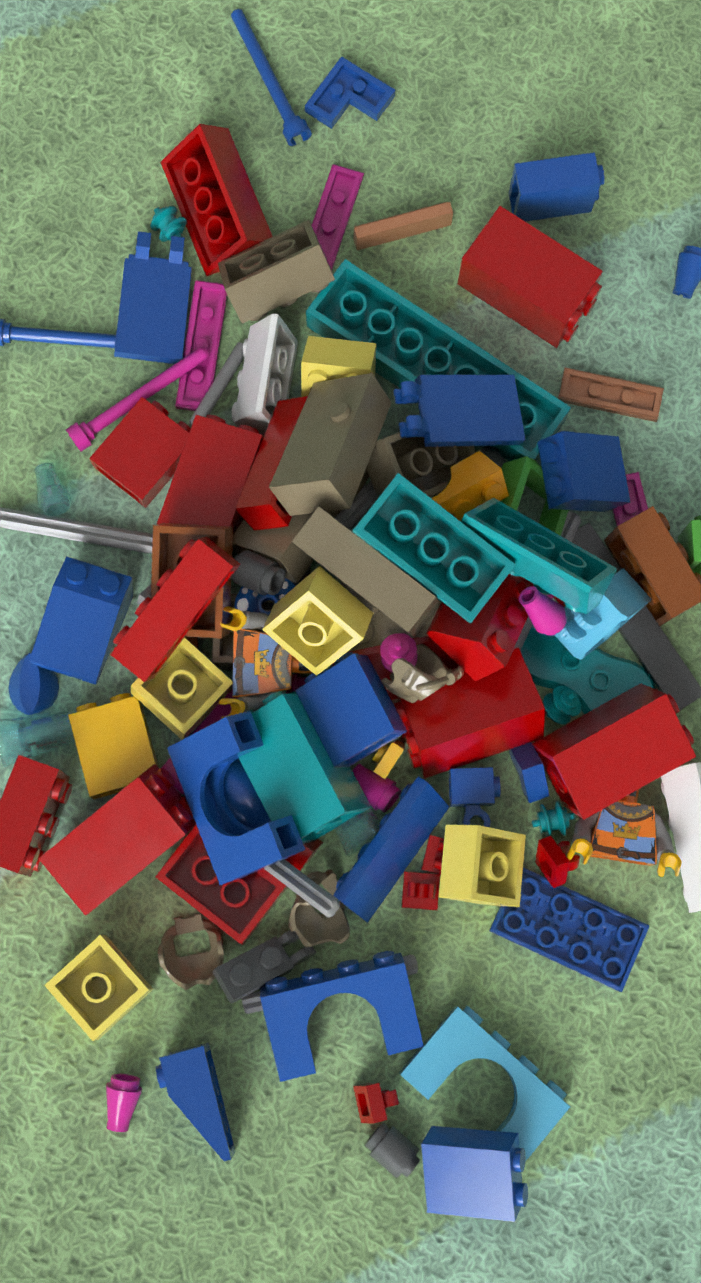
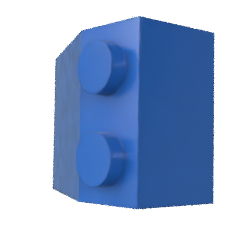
M66 556L52 587L30 656V664L96 685L113 647V640L119 633L133 598V577Z
M209 1042L171 1052L160 1057L161 1064L155 1067L160 1088H167L168 1096L223 1161L231 1160L236 1151Z

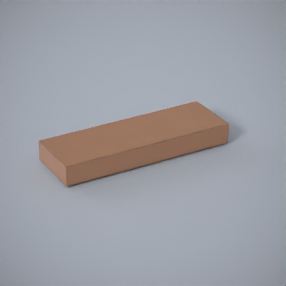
M444 202L355 226L354 244L356 250L451 226L453 217L450 202Z
M565 367L558 399L572 405L657 422L664 388Z

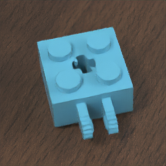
M623 568L614 574L600 604L587 615L564 607L567 622L564 628L555 636L574 657L582 660L608 640L652 599Z

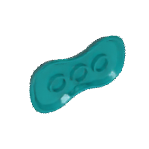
M533 625L520 650L534 684L554 689L559 685L570 688L578 694L581 710L584 714L640 683L655 689L652 678L638 663L610 655L598 647L580 660L574 657L555 635L541 634L536 631Z

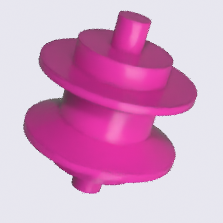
M395 633L385 638L380 647L383 666L388 671L393 673L391 666L398 658H404L412 665H416L417 646L410 636L403 633Z

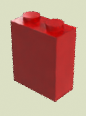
M141 397L89 459L96 470L146 508L175 474L191 427L183 421H179L177 424L170 419L167 409L154 400L150 403Z

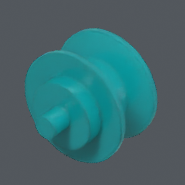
M175 206L161 209L159 207L155 208V215L153 216L150 228L153 231L161 230L159 239L162 242H166L168 240L171 241V236L183 237L181 234L184 231L187 220L184 217L176 218L178 209Z
M559 685L555 687L552 693L547 694L543 698L547 717L558 724H567L571 717L577 716L581 712L578 694L566 686Z
M556 801L554 809L547 810L543 804H540L537 820H532L531 823L532 827L539 826L540 832L545 833L546 837L551 836L552 831L559 830L563 836H566V828L570 827L569 820L575 819L573 812L567 813L566 807H561L560 802Z

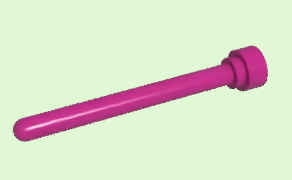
M205 347L196 349L88 423L83 421L78 425L76 422L65 429L80 452L92 445L91 441L96 438L94 436L96 433L128 413L141 397L147 400L205 361L209 357V351Z

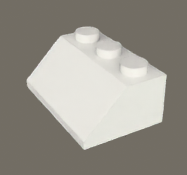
M271 314L250 326L248 338L243 343V356L245 358L243 370L239 371L237 377L238 399L232 407V419L238 428L239 425H248L257 429L261 435H265L277 402L289 399L298 346L297 339L279 314Z

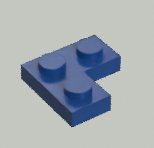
M341 56L305 104V112L331 129L349 105L377 121L394 99L395 89Z

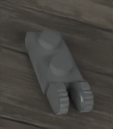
M289 930L279 938L275 936L216 967L212 973L230 1004L266 986V982L290 973L295 966L308 960L316 953L314 947H303L291 957H288L283 947L299 940L297 933Z

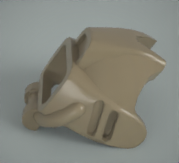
M419 644L417 645L416 665H412L404 658H398L391 666L393 673L389 676L392 681L384 678L381 682L391 693L410 703H414L417 700L422 701L445 684H454L464 675V670L461 666L455 669L448 668L434 651L426 645Z
M329 869L324 873L316 871L307 875L316 884L319 885L321 883L332 896L337 890L338 880L335 878L337 875L333 870ZM296 894L297 898L292 906L288 923L291 932L295 931L306 948L330 941L341 944L349 938L350 927L344 912L345 905L340 902V908L333 917L329 918L324 914H319L307 901Z
M201 913L184 919L176 917L174 918L175 925L164 933L161 944L158 947L160 967L164 969L165 973L175 984L184 988V990L197 984L209 986L215 979L212 973L213 970L223 964L222 931L210 920L202 919ZM206 930L210 941V951L181 957L176 955L174 943L176 935Z

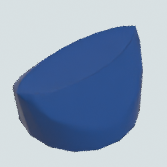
M31 653L25 655L18 662L12 672L8 687L13 705L17 710L27 715L42 713L50 708L57 699L59 692V682L55 672L30 664Z

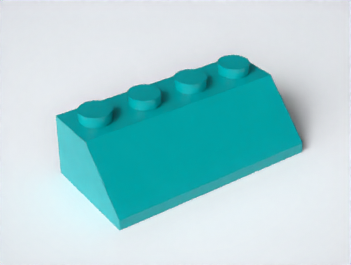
M399 473L352 531L469 623H472L516 565Z
M495 498L466 512L462 518L464 525L516 564L509 574L525 578L533 583V586L541 593L552 594L564 601L565 606L574 612L587 615L600 604L617 570L611 564Z

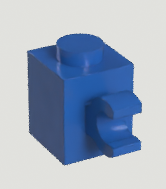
M493 767L450 769L448 772L450 807H464L465 814L462 825H470L472 817H479L483 822V826L490 827V817L480 806H493L495 798L500 797V777L494 776Z

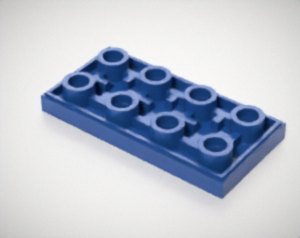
M418 776L413 783L408 784L403 789L397 806L392 813H388L382 818L377 834L371 842L366 843L360 849L358 860L350 872L344 873L337 882V890L333 896L367 923L449 809L448 804L427 781Z
M523 868L520 907L500 906L489 931L622 992L650 926L561 885L553 888L545 877Z

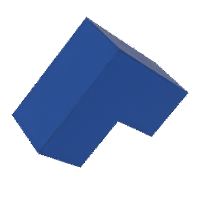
M532 743L510 749L511 760L519 774L521 788L528 803L550 797L543 762Z

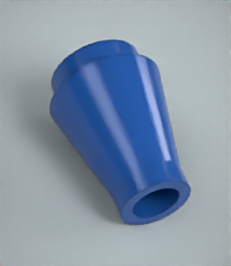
M685 246L683 252L678 255L675 286L672 293L678 296L682 294L684 298L691 299L693 292L701 281V248Z

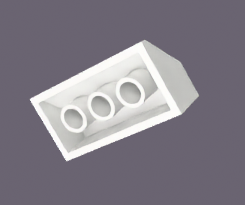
M701 762L677 767L661 776V789L666 798L669 812V827L673 832L677 851L676 855L682 861L680 870L684 885L683 895L688 904L689 913L701 911Z

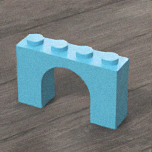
M455 1006L424 1042V1047L419 1048L399 1074L429 1100L450 1073L463 1062L477 1058L497 1062L506 1070L512 1081L514 1101L510 1113L496 1131L519 1134V1147L525 1150L526 1162L570 1108L563 1101L567 1094L553 1081L549 1080L545 1085L536 1077L535 1074L539 1069L525 1056L522 1055L517 1060L508 1052L507 1049L511 1044L497 1031L494 1030L489 1035L479 1025L483 1019L470 1007L466 1006L462 1011L458 1006Z

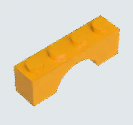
M479 450L450 467L451 480L441 493L431 499L462 522L466 512L492 498L501 501L508 497L509 493L502 468Z

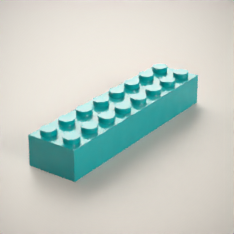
M344 259L333 274L335 280L320 291L306 310L307 327L324 338L376 343L375 372L400 389L401 382H415L419 375H514L526 440L520 445H494L490 447L492 450H498L508 461L525 456L538 461L540 454L537 442L559 431L566 421L571 407Z

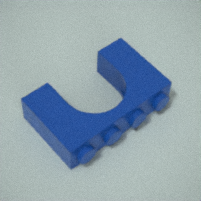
M251 711L227 716L167 747L220 885L245 877L305 850L292 815L266 823L258 828H250L240 823L233 816L226 803L224 779L229 766L239 757L264 745Z
M383 951L375 954L372 960L358 962L356 959L346 960L339 963L335 969L323 971L322 968H314L304 971L301 974L302 977L289 980L286 977H276L266 982V986L260 988V1000L280 1082L316 1073L307 1032L308 1020L314 1008L322 1000L339 993L358 995L366 999L375 1008L388 1055L424 1047L406 966L401 953L394 954L393 951Z

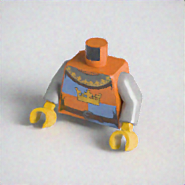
M229 606L223 608V611L233 614V619L229 624L220 623V625L234 631L233 697H239L238 699L223 698L219 701L221 705H231V713L227 716L243 713L248 710L255 712L264 706L262 701L266 697L279 691L286 694V690L291 689L292 673H312L262 630L268 618L267 614L241 611Z
M639 789L585 820L580 818L575 824L573 844L567 854V858L571 860L575 852L580 853L584 857V865L587 864L590 857L647 866L656 865L658 859L657 874L660 877H664L665 867H671L675 871V876H679L682 864L680 857L674 852L671 837L661 816L655 813L654 806L637 803Z

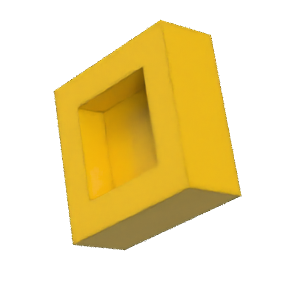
M394 739L389 745L386 744L379 748L372 758L373 761L377 762L373 772L386 779L404 751L405 744Z

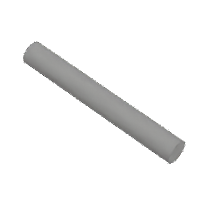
M238 342L190 419L189 423L191 425L195 415L206 417L213 410L244 359L243 343Z

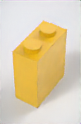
M131 693L113 696L110 698L111 703L97 706L95 702L78 706L76 713L68 715L89 797L94 800L119 793L153 764H156L159 768L142 703L136 697H131Z

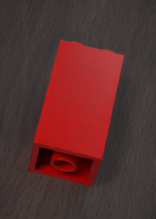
M499 206L462 257L457 284L552 346L558 348L563 340L568 343L579 327L578 323L582 316L587 317L596 304V297L602 289L599 280L603 271L502 206Z
M207 414L206 417L195 415L157 524L177 523L233 526L234 534L244 520L235 508L263 440V436L259 434V431L248 425H239V428L228 425L224 419L215 415Z
M519 647L513 649L506 667L475 681L464 671V675L454 684H445L422 701L417 700L414 703H410L398 697V702L393 703L407 729V732L402 734L401 737L406 738L409 747L407 752L414 769L420 767L424 779L544 737L545 707Z
M642 683L532 743L543 762L544 770L561 803L583 820L696 757L691 747L694 744V739L687 727L680 724L676 715L679 713V708L674 698L670 694L663 693L656 688H651Z
M153 764L38 858L85 916L178 842L196 824L186 796L182 797L174 787L175 781L166 769L162 767L159 769L156 764Z

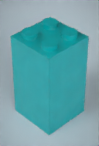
M282 691L276 692L262 701L264 706L255 712L248 710L251 711L264 745L239 757V760L271 821L292 815L301 840L305 844L314 842L371 808L351 768L334 767L296 691L288 694H283Z

